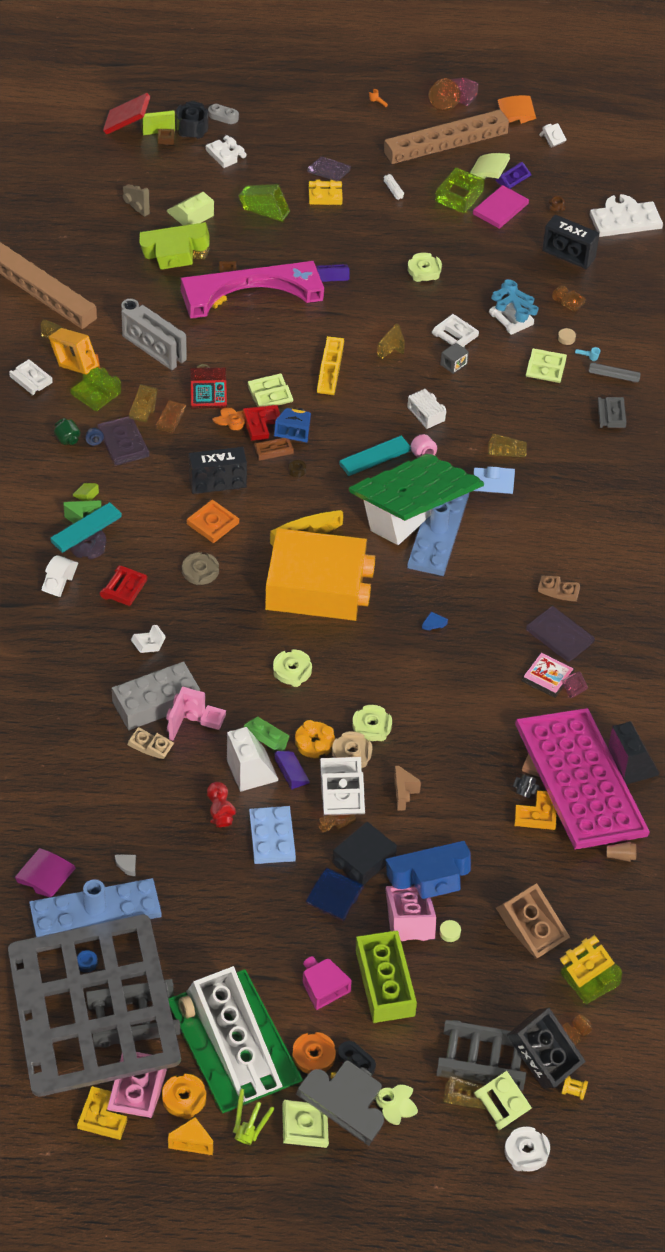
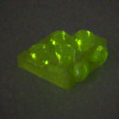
M96 367L91 369L88 374H83V380L71 388V395L93 410L98 411L121 393V381L117 376L111 377L108 375L105 368L101 367L99 369Z
M585 951L584 953L579 955V959L587 955L589 952ZM573 963L561 969V975L585 1004L619 986L622 978L620 967L614 964L579 988L566 969Z

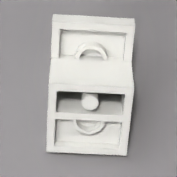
M361 757L321 758V788L324 815L365 814Z

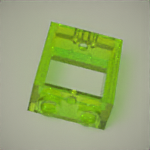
M455 168L437 188L436 202L465 214L483 193L485 179ZM456 185L469 190L465 197L450 192L449 189Z

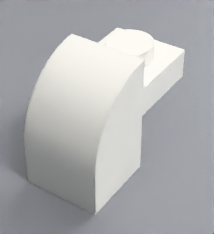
M54 556L45 570L47 575L41 590L61 597L67 579H73L78 562L62 556Z

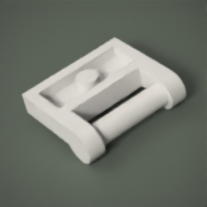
M512 302L506 306L505 311H499L495 306L489 310V314L492 317H496L510 334L534 325V319L530 315L524 323L516 321V311Z
M452 314L433 329L432 334L442 338L451 345L458 343L464 347L478 337L479 331ZM444 330L448 331L460 340L457 341L456 339L445 333Z

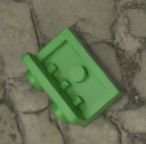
M258 716L244 725L260 742L274 750L285 751L289 739L288 734Z

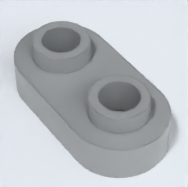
M213 104L208 108V116L211 119L228 124H234L239 120V112L233 108L219 104Z

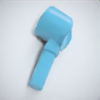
M597 347L592 348L591 351L579 349L575 351L576 354L589 356V359L592 361H596L601 352Z

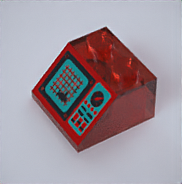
M190 368L191 409L227 408L226 368Z

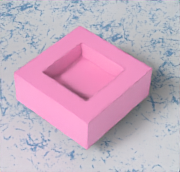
M207 705L201 718V725L220 730L226 716V710Z

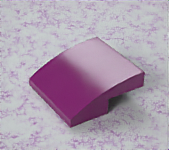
M39 848L15 876V879L20 884L33 887L37 894L52 897L76 868L60 856Z

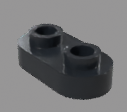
M345 1041L339 1046L338 1058L343 1064L345 1061H350L358 1068H368L371 1075L375 1073V1060L359 1045L352 1041ZM350 1053L352 1056L348 1057L345 1054Z

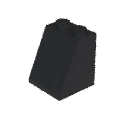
M632 722L612 726L608 749L625 783L630 784L659 776V771Z

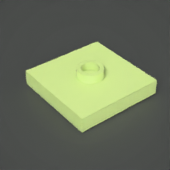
M284 1100L282 1103L283 1143L327 1148L329 1144L328 1117L307 1102Z

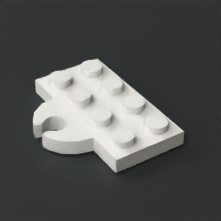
M620 194L619 198L621 203H616V197L613 195L607 199L605 208L590 210V217L596 231L600 233L599 237L662 229L663 222L654 202L637 204L633 198Z

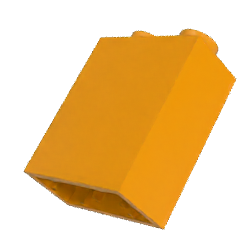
M277 528L266 583V610L356 621L358 605L368 607L371 584L362 583L363 577L373 578L375 555L366 554L367 539Z

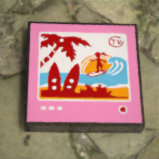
M541 652L523 675L522 682L556 698L574 674L575 668Z

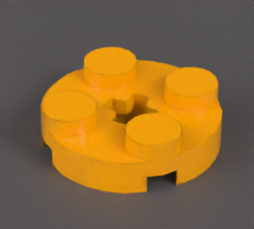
M307 720L296 731L295 744L302 755L309 758H319L320 755H327L332 751L335 740L332 727L321 722ZM314 737L319 739L315 742H312V738Z
M183 1074V1076L177 1078L176 1076L171 1077L163 1087V1106L174 1116L190 1119L205 1106L206 1090L204 1084L194 1075ZM185 1092H188L189 1098H180V1093L185 1094Z

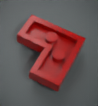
M278 405L243 408L242 414L251 441L269 438L267 425L275 424L276 419L280 416Z

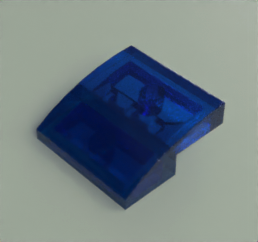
M326 868L306 902L344 921L364 885Z

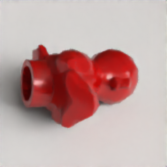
M213 782L207 789V796L212 801L210 814L213 819L210 823L216 824V827L230 826L233 821L232 817L236 814L235 807L226 800L228 796L226 785L222 782Z

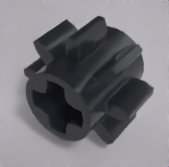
M522 774L521 778L516 777L513 784L514 787H517L516 793L530 798L531 793L535 795L539 788V785L535 784L537 779L526 774Z

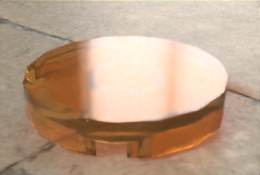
M450 79L436 81L429 90L431 104L441 111L454 108L460 100L461 92L459 86Z

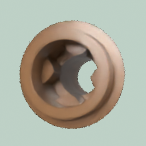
M626 842L607 845V858L628 862L636 860V844Z

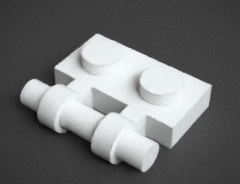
M228 135L223 138L224 143L217 140L206 145V151L223 168L237 163V157L245 158L247 155L244 152V148L237 145L236 141Z

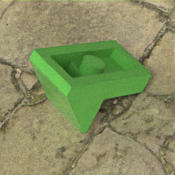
M101 500L64 502V516L72 523H76L101 508Z

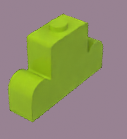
M206 222L140 232V245L145 258H157L160 269L192 265L193 250L204 251L209 247V231Z

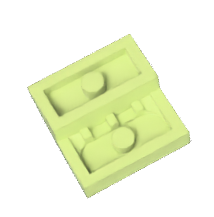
M491 153L480 156L468 178L484 181L486 177L499 179L510 160V154Z
M532 349L526 377L560 383L567 355Z
M282 374L248 381V388L257 407L293 402L288 385L285 384Z

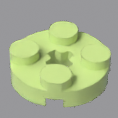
M418 253L413 256V259L408 261V272L413 276L414 281H429L439 278L442 263L438 257L435 259L431 257L430 253Z
M291 650V652L287 653L283 651L274 659V677L283 683L298 687L311 676L312 664L310 658L300 650ZM295 665L296 669H290L288 666L292 667Z
M367 705L359 712L358 710L355 712L352 723L353 730L363 734L364 738L368 741H384L391 732L392 717L381 706ZM375 721L376 725H369L368 723Z

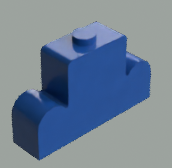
M460 841L387 858V877L396 889H407L414 884L422 899L459 891L461 889L460 876L466 875L471 871L470 850L465 841Z

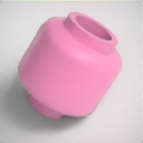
M419 435L411 443V451L417 458L424 454L435 456L437 452L436 443L428 435Z

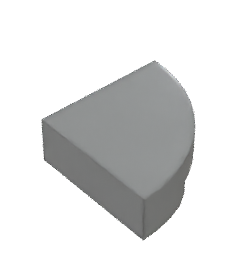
M115 855L117 867L124 871L125 874L135 876L136 855Z

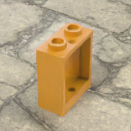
M60 328L49 336L59 367L88 374L99 366L88 335ZM69 346L73 347L75 356L72 355Z

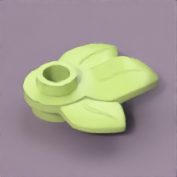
M397 1085L393 1089L383 1088L380 1090L376 1097V1103L382 1108L383 1116L388 1122L399 1125L401 1117H412L418 1113L416 1105L409 1099L413 1093V1088L406 1085ZM389 1098L391 1101H384L383 1099Z

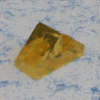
M395 324L378 343V357L383 359L392 350L404 354L405 341L398 324Z
M140 384L129 413L130 419L147 423L150 413L155 411L157 388Z

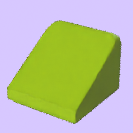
M84 483L73 496L81 501H91L99 493L98 484Z

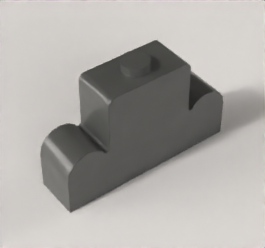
M350 1061L344 1062L331 1081H329L325 1071L320 1069L311 1071L297 1090V1096L368 1146L375 1139L384 1122V1116L380 1110L376 1108L369 1109L379 1094L382 1084L371 1077L372 1075L368 1070L362 1067L358 1068Z

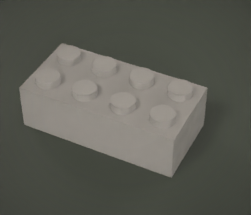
M181 662L112 687V701L129 731L166 717L168 710L174 706L173 701L176 693L179 694L182 687L200 691V688L186 664Z

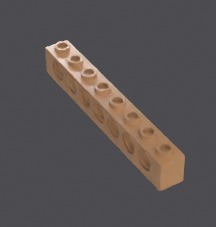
M500 109L389 138L384 142V153L391 164L508 134L509 120Z

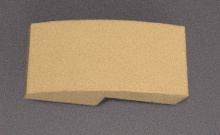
M138 727L127 745L150 756L164 759L174 745V742L158 733L153 736Z

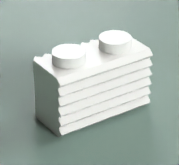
M424 389L409 395L408 409L412 411L426 429L445 421L446 408L443 404L440 405L436 401L433 393L430 394Z

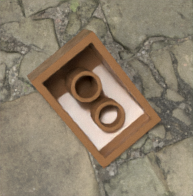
M537 883L496 908L506 926L535 959L570 938Z

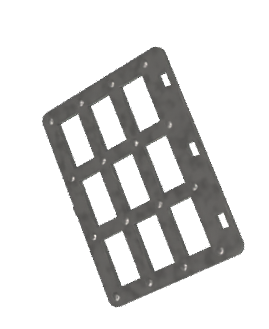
M137 915L21 940L9 945L8 952L30 1085L35 1096H46L167 1069L180 1064L181 1055L166 992L168 990L167 982L164 983L149 916ZM137 931L143 962L118 967L112 936ZM99 939L106 970L80 975L74 944ZM62 947L67 978L42 983L37 952ZM16 963H24V969L17 971ZM147 975L153 1006L127 1012L121 980ZM108 983L115 1015L89 1020L83 988ZM70 991L76 1023L50 1029L45 997ZM32 1013L33 1019L26 1021L25 1014ZM156 1020L163 1053L137 1058L130 1025ZM117 1028L124 1061L98 1067L92 1034ZM78 1037L84 1070L58 1076L52 1042ZM41 1065L42 1072L34 1074L33 1066Z

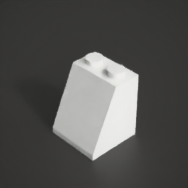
M247 727L227 732V762L240 792L278 781L265 748Z

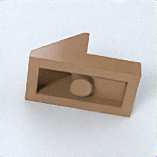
M395 766L394 781L397 811L406 810V802H410V794L420 793L421 781L402 767Z

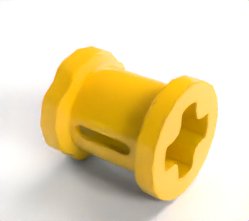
M568 1076L565 1079L562 1094L568 1093L578 1096L580 1100H583L588 1081L581 1082Z

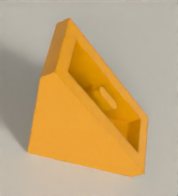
M195 1117L169 1133L168 1148L213 1155V1140Z

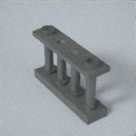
M172 979L164 980V983L167 982L168 990L166 992L168 999L174 997ZM148 983L122 986L126 1004L138 1003L139 1009L148 1007V1001H152ZM110 989L86 992L88 1010L94 1009L96 1011V1018L105 1017L104 1008L113 1006ZM173 1020L176 1035H179L180 1021ZM150 1021L143 1022L140 1026L131 1027L133 1041L160 1037L157 1023L150 1024ZM118 1029L93 1033L94 1047L106 1048L113 1044H120Z
M458 1020L445 1021L444 1035H449L450 1037L446 1058L439 1057L437 1076L488 1084L507 1071L519 1090L523 1091L526 1072L520 1071L522 1057L507 1037V1034L511 1031L462 1023ZM458 1037L471 1039L468 1062L455 1060ZM480 1041L493 1043L490 1064L488 1066L476 1063ZM501 1045L514 1047L511 1069L498 1067Z

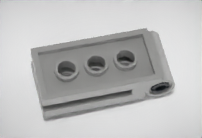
M126 299L122 302V336L170 370L177 367V361L183 363L187 360L186 334L183 331L177 329L170 322H167L144 305L139 307V303L135 299Z

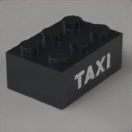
M555 214L545 226L542 251L587 269L596 258L600 233Z
M236 447L189 453V480L192 494L247 488V460L244 448Z
M550 1008L537 1009L507 1034V1037L543 1089L555 1088L586 1062Z

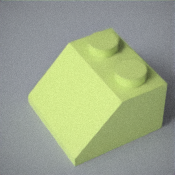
M202 192L167 209V212L183 226L201 223L214 216V200Z

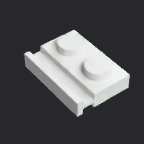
M27 360L17 366L16 370L9 371L10 377L32 395L35 394V391H40L52 383V377L31 360Z

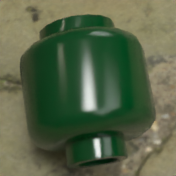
M63 418L55 424L54 435L62 445L69 444L72 446L79 441L78 438L81 432L72 419Z

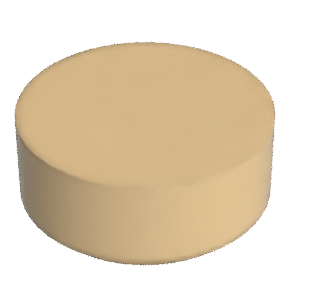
M565 328L559 331L558 340L560 343L570 345L575 342L576 333L573 330Z
M188 995L179 999L181 1014L186 1019L195 1015V1008L192 999Z

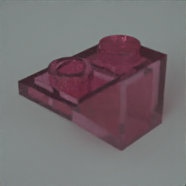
M467 78L449 79L441 82V95L466 106L477 97L478 83Z

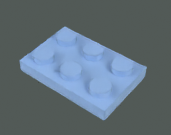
M290 806L249 809L254 864L296 861Z

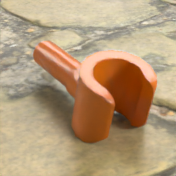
M373 89V93L369 92L370 101H377L385 107L388 106L379 97L377 89Z

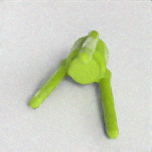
M240 1089L236 1123L233 1133L236 1134L234 1139L251 1145L252 1141H256L259 1132L274 1111V1107H270L255 1129L253 1123L261 1106V1103L257 1102L249 1122H243L240 1125L244 1100V1089Z

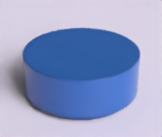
M85 950L77 955L80 971L91 972L96 969L98 960L94 952Z

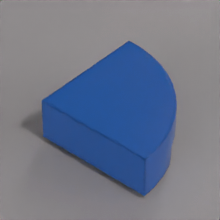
M431 612L422 624V629L443 628L448 624V619Z

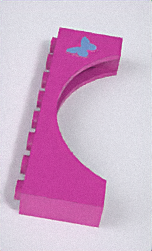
M314 261L181 278V293L190 318L207 316L210 308L220 297L244 288L268 287L280 289L298 296L306 303L323 301L324 286Z

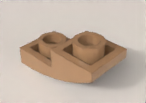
M541 576L538 592L544 595L576 602L580 591L579 583L561 582L560 576Z

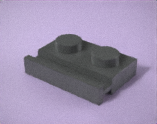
M598 397L600 428H603V426H608V428H626L624 397H606V399Z

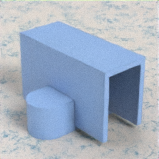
M500 467L474 468V475L484 482L483 487L474 491L513 494L515 469Z

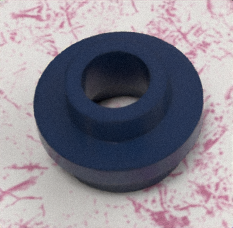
M91 428L87 431L85 438L89 445L94 446L103 441L104 435L101 430Z

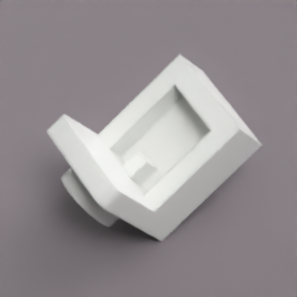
M558 123L544 126L543 131L539 134L540 137H546L551 148L566 141Z
M153 625L149 633L134 634L131 641L140 653L155 652L160 650L165 640V635L157 625Z

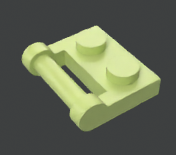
M507 1071L474 1092L477 1099H481L497 1123L495 1126L498 1130H501L532 1109ZM490 1090L494 1091L508 1112V1117L503 1118L487 1092Z

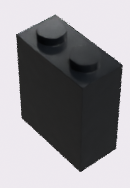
M366 822L333 850L332 862L338 869L346 872L351 880L357 881L363 886L386 866L387 858L396 857L397 845L369 822Z

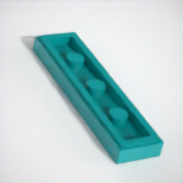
M401 435L340 460L339 465L348 476H351L410 452L411 446Z
M109 502L51 537V543L63 553L122 517V514Z

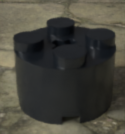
M189 101L186 102V105H179L177 107L176 128L178 134L182 137L200 139L208 131V109L204 108L202 103Z

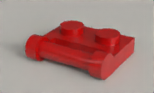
M119 565L107 586L102 588L99 594L103 599H112L131 606L147 582V575ZM122 577H125L119 585V587L117 588V590L114 591L113 589L115 588L119 580Z

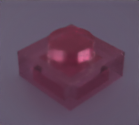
M580 671L561 680L570 698L588 689Z

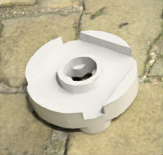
M532 1127L515 1129L505 1143V1155L509 1163L512 1164V1167L517 1171H535L546 1165L550 1153V1144L547 1137L543 1133L536 1132L535 1128ZM524 1145H528L533 1150L530 1153L524 1152Z

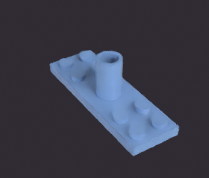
M469 493L431 509V516L420 525L407 568L444 576Z
M153 878L104 887V884L99 880H90L85 883L83 892L29 902L36 937L137 915H147L150 919L162 917Z

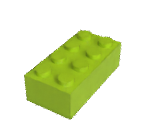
M398 930L356 937L355 951L373 1023L414 1017L417 1002Z

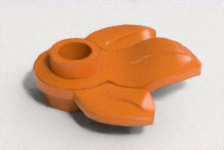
M232 408L221 409V416L212 418V421L216 424L229 425L231 430H240L245 424L243 411L236 412Z

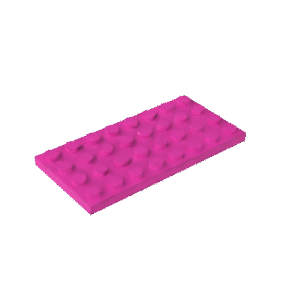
M588 708L516 720L517 730L574 849L648 837L650 831Z

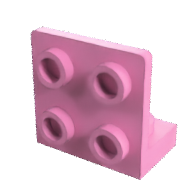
M182 687L180 693H176L173 701L174 706L168 710L166 717L169 720L167 726L169 740H174L183 718L201 722L205 711L204 692Z

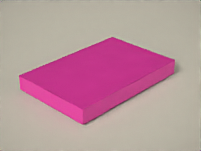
M502 185L473 210V215L500 229L529 204V199Z

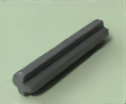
M591 363L589 367V373L632 382H639L641 376L640 372Z

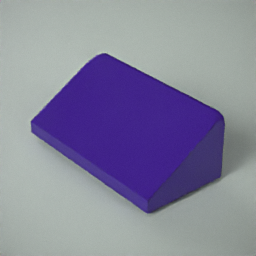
M521 162L503 173L499 179H496V182L511 189L530 177L531 173L525 164Z
M347 264L316 266L322 282L348 281L350 279Z
M275 752V761L291 790L310 783L294 752Z

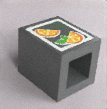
M458 343L453 344L442 352L441 366L454 374L468 364L469 351Z

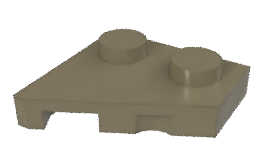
M130 184L124 186V201L144 217L150 214L149 189H141L140 186Z

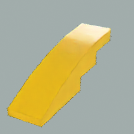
M327 336L317 393L335 395L344 338Z
M339 510L315 514L286 523L278 528L327 534L343 525V512ZM277 528L270 531V544L274 546Z

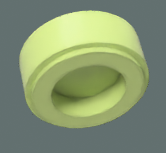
M448 920L441 924L440 936L443 940L454 942L459 939L461 927L457 922Z

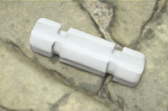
M391 174L385 175L384 182L397 200L402 199L404 192L400 189Z

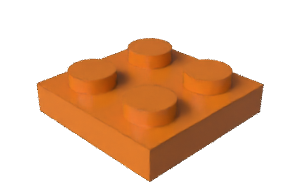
M213 499L187 519V525L212 543H215L239 524L238 517Z

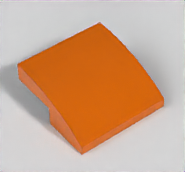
M510 96L498 100L499 107L509 120V123L520 119L522 124L536 119L530 96Z

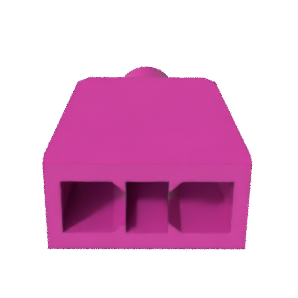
M311 956L304 961L303 965L307 970L303 972V984L316 1010L351 992V979L330 959H325L318 963Z

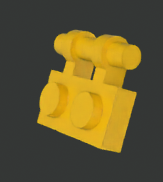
M320 179L309 181V204L342 205V189H336L342 188V181L331 179L330 181H320Z
M595 935L589 939L585 938L581 941L582 944L573 950L570 948L560 958L564 966L572 961L573 964L566 969L579 988L615 964L602 944L595 949L593 948L599 942ZM585 951H588V952H589L587 955H585V956L582 957L581 959H579V960L577 959V957H578L579 955H581L582 953H584Z

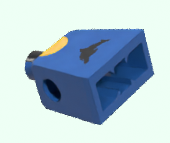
M286 408L275 421L274 436L308 442L311 413L306 412L302 408Z

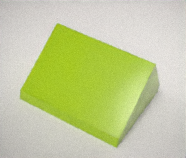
M165 111L145 114L144 118L140 119L143 135L158 134V129H174L175 132V112Z

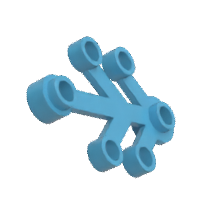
M505 280L501 285L502 289L494 291L491 299L497 302L495 308L499 311H505L506 306L512 302L516 311L515 319L520 323L528 320L529 314L537 315L539 308L533 305L534 298L518 290L517 283L513 280ZM505 294H508V295H509L508 297H506V298H504L503 300H501L502 297H503V295H505Z

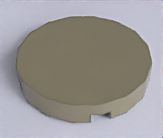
M196 552L184 559L182 574L190 583L205 585L217 578L219 563L211 554L206 553L205 555L202 552Z

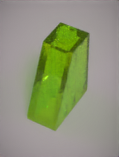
M279 184L245 186L238 195L245 210L278 221H284L290 212Z

